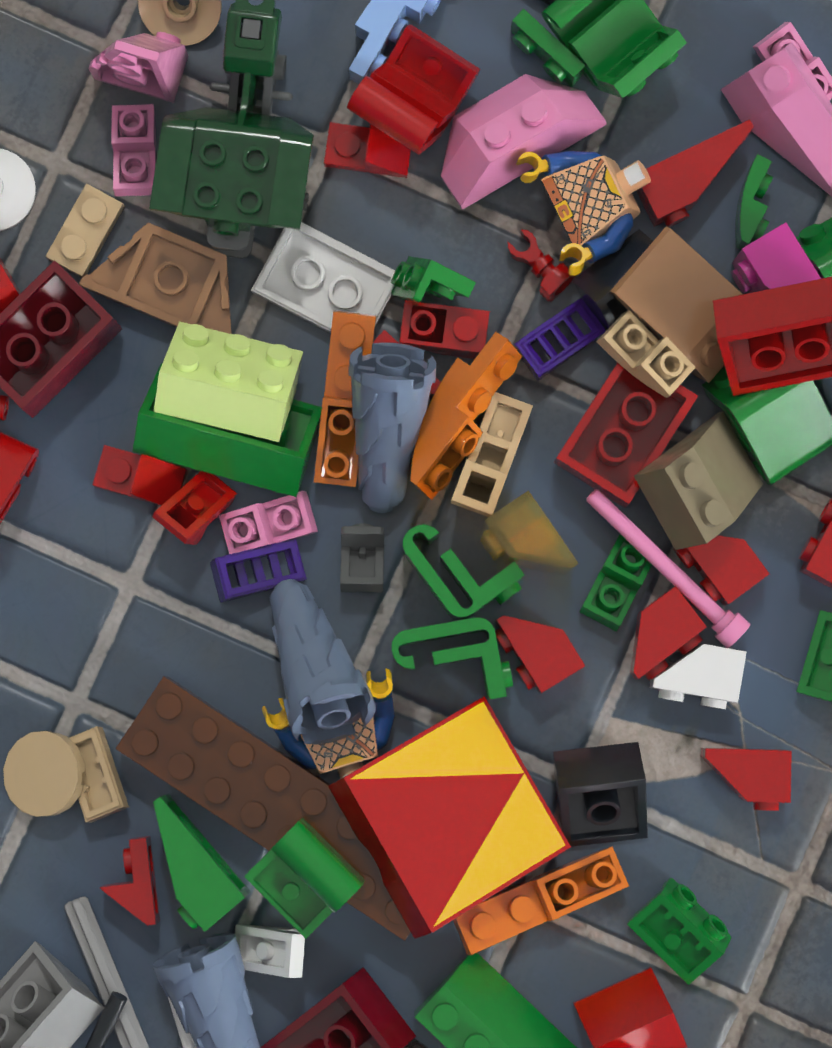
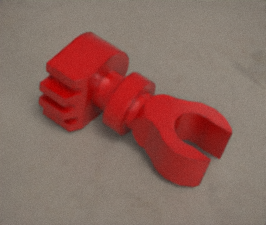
M521 229L520 233L530 243V247L528 250L520 252L508 242L509 254L514 260L526 263L532 267L531 272L537 278L543 277L539 292L548 302H552L571 284L575 276L568 273L569 268L564 263H560L555 267L553 265L555 260L549 254L544 256L538 248L533 233Z

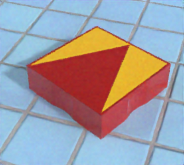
M485 696L328 786L356 837L375 860L380 870L383 884L414 939L435 932L571 847Z

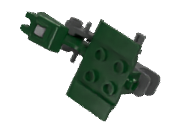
M236 0L235 3L230 5L227 13L223 50V69L225 73L231 74L230 85L221 83L210 84L212 91L229 93L228 110L205 107L164 116L161 126L149 209L183 217L205 219L208 226L207 241L211 249L225 254L227 257L246 258L251 254L255 226L300 230L303 210L307 211L309 193H305L314 135L290 118L271 116L273 99L290 101L293 98V95L289 92L275 91L276 80H284L287 56L279 55V50H277L282 14L280 9L275 7V0H263L260 5L255 6L251 5L249 0ZM256 89L263 90V99H257L256 107H262L261 113L253 112Z

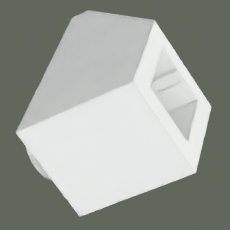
M707 644L699 645L650 680L649 688L659 689L658 698L684 702L685 694L701 697L700 705L726 710L727 702L738 703L747 652Z

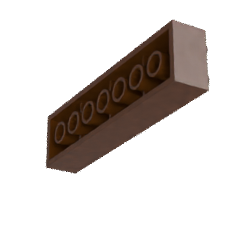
M163 676L115 749L268 851L303 817L365 879L364 884L347 903L405 941L410 934V930L385 888L375 860L356 837L328 787L331 784L173 679Z

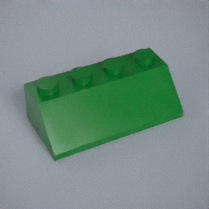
M162 363L160 364L138 413L132 452L145 454L237 482L269 489L276 493L297 497L314 445L322 407L293 399L279 442L154 412L159 371Z
M478 952L473 955H466L414 1011V1017L446 1048H577Z

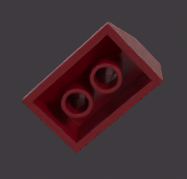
M55 260L0 313V388L32 418L122 330L116 320Z

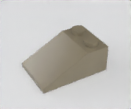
M723 411L715 414L634 475L675 550L707 544L736 521L763 485L761 478Z

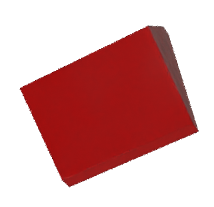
M651 967L573 1002L593 1048L687 1047L674 1012Z

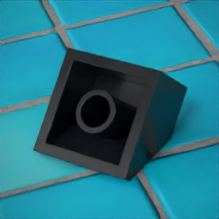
M640 229L626 238L619 251L596 261L572 279L583 300L606 331L621 314L628 311L611 293L612 288L653 242Z
M638 742L553 752L560 828L571 847L648 838L646 778Z

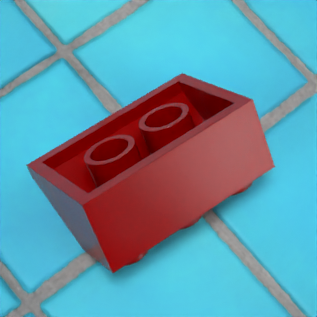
M832 277L713 300L717 340L733 396L832 377Z

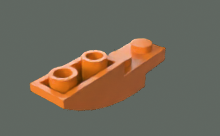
M333 311L315 464V483L356 487L358 455L356 454L355 419L352 413L351 376L348 375L350 355L357 348L363 346L362 356L371 354L377 315Z
M497 332L493 334L471 365L457 357L432 397L423 418L412 458L410 481L431 500L449 484L452 473L461 461L475 450L478 439L483 434V431L475 424L474 420L488 408L494 393L504 380L509 379L514 374L517 364L522 358V355L512 343Z
M613 846L500 891L457 917L453 922L467 955H473L544 922L560 918L627 888L629 884Z

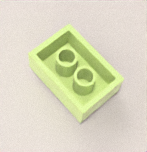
M179 321L159 371L154 412L279 442L296 393L303 351L291 349L281 344H271L250 339L240 334H229L205 328L202 325Z

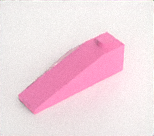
M157 32L156 36L142 33L116 40L91 61L89 71L95 80L174 103L188 59V53L185 45L180 44L181 39L165 32Z
M792 42L723 87L721 91L742 123L749 119L754 126L751 132L832 197V104Z

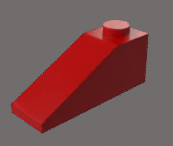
M750 119L646 168L651 182L636 192L654 227L664 222L667 227H672L690 217L688 211L694 207L749 136L754 127Z

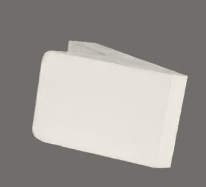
M255 925L235 926V936L240 947L245 970L286 978H302L305 938L295 928Z

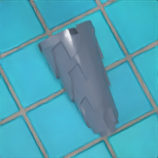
M372 343L371 354L362 356L363 346L351 353L348 367V375L351 376L352 413L355 419L356 454L358 455V490H362V500L368 505L369 509L378 513L392 511L405 497L415 444L427 410L431 386L436 381V361L431 355V358L426 363L424 361L425 350L400 343Z
M294 579L281 581L275 586L269 598L275 624L272 630L281 661V675L286 699L283 702L291 732L296 740L302 734L305 744H325L344 739L356 733L352 723L361 718L365 727L373 718L376 705L372 693L361 671L355 669L342 640L336 637L324 609H319L308 586Z
M221 933L198 939L200 945L189 948L187 943L163 955L153 964V969L166 996L170 998L185 1033H190L196 1048H260L251 1016L253 1008L244 978L245 968L235 934Z

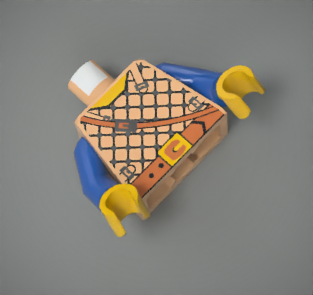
M564 151L545 154L542 159L536 153L526 152L518 158L516 165L528 163L534 168V172H526L521 175L520 179L522 182H534L539 173L546 175L541 181L571 241L570 244L563 247L559 261H564L568 257H574L578 260V262L569 266L568 273L570 275H579L586 261L594 263L621 249L634 226L633 220L640 214V208L632 193L651 182L650 176L641 161L637 160L620 170L616 161L602 156L598 152Z
M385 669L386 679L383 682H374L371 679V672L367 671L366 683L376 705L374 716L365 727L362 719H358L352 723L356 733L335 742L305 744L302 734L296 740L288 724L283 698H278L282 707L278 714H269L265 706L262 707V713L267 725L274 729L284 749L306 769H318L320 774L338 769L341 779L362 767V761L379 756L378 750L388 744L395 718L391 693L393 687L391 671Z

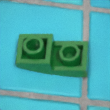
M759 154L754 158L746 174L737 204L735 237L736 247L740 250L749 245L750 241L754 242L762 237L770 222L763 218L768 206L753 199L754 196L762 199L773 179V176L767 174L772 161Z
M619 534L579 610L580 613L616 632L621 626L652 566L621 534Z

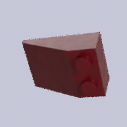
M362 967L260 1048H404L416 1035L366 969Z

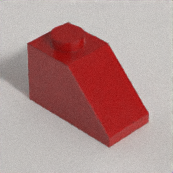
M701 748L700 756L742 800L753 802V810L779 811V802L791 803L792 751Z

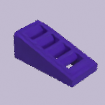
M581 297L514 343V347L522 355V361L536 380L539 381L603 335L606 330ZM576 312L591 330L585 336L571 318ZM562 322L565 323L577 340L572 345L558 328V325ZM551 332L564 350L557 354L544 335ZM536 341L550 358L546 363L541 360L531 346Z
M296 539L217 557L210 562L221 603L272 590L278 583L287 579H294L298 582L307 580ZM284 552L290 575H282L277 553ZM266 556L273 578L266 580L261 558ZM250 561L256 583L249 584L244 562ZM232 565L238 583L236 588L231 587L226 568Z

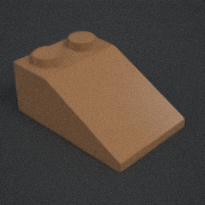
M666 226L612 288L611 293L658 340L667 336L696 367L691 374L709 383L724 366L717 340L713 300L743 294L678 234Z

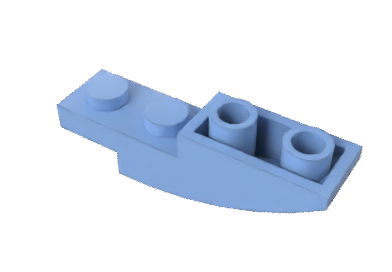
M371 0L355 24L356 36L365 40L349 68L350 80L360 84L366 76L370 77L374 70L386 63L388 57L383 54L391 41L394 43L398 42L405 27L408 25V21L404 19L405 16L420 24L426 13L431 16L435 13L441 0Z

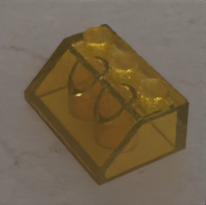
M529 490L484 520L481 529L484 533L481 536L480 542L494 561L501 557L506 565H510L515 561L522 568L560 575L567 574L579 564Z

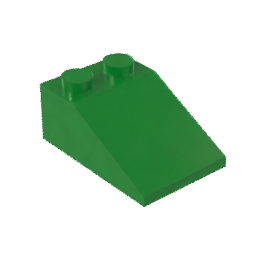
M166 794L157 798L153 804L176 899L182 905L177 911L192 929L200 926L206 932L251 891L172 797Z

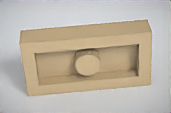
M86 183L45 257L52 262L55 260L61 267L83 278L88 274L125 205Z

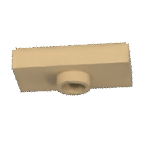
M96 726L70 737L69 739L79 748L85 762V773H82L81 782L84 786L78 798L85 822L92 823L128 808L129 805L103 727Z

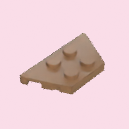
M149 222L137 231L129 242L124 246H119L108 256L104 263L91 274H86L79 282V285L86 290L174 327H177L180 321L232 334L227 256Z

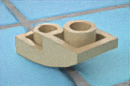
M630 310L621 314L596 341L629 373L666 398L696 368L667 336L658 340Z

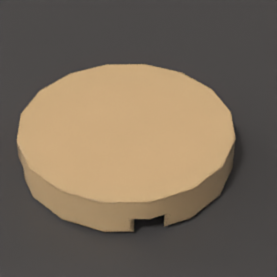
M51 731L31 732L17 740L8 752L3 768L4 786L10 800L22 812L35 817L59 815L70 809L81 795L84 786L81 782L82 773H85V762L79 748L67 736Z

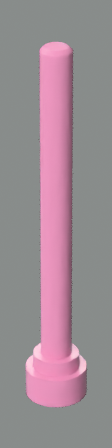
M594 489L589 494L586 501L713 623L711 628L716 632L714 637L724 647H731L747 631L751 624L739 612L733 614L729 609L725 612L599 489Z

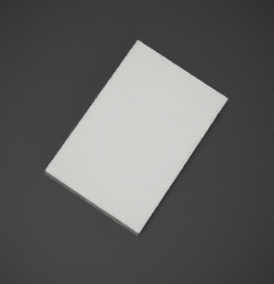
M301 222L300 230L283 229L251 292L331 333L334 310L377 315L376 328L392 297L391 293L395 285L391 283L395 270Z

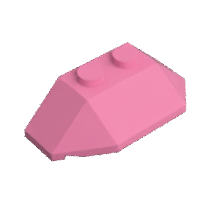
M524 74L453 116L441 178L463 210L521 176L523 173L533 169V166L528 163L516 165L518 158L523 153L533 152L542 159L545 154L561 152L607 125L606 120L585 91Z

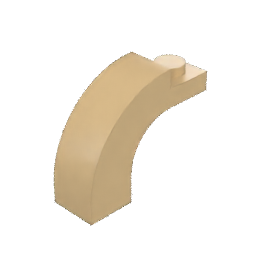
M498 392L494 393L480 425L483 434L478 439L475 450L466 459L451 499V504L492 518L533 405Z

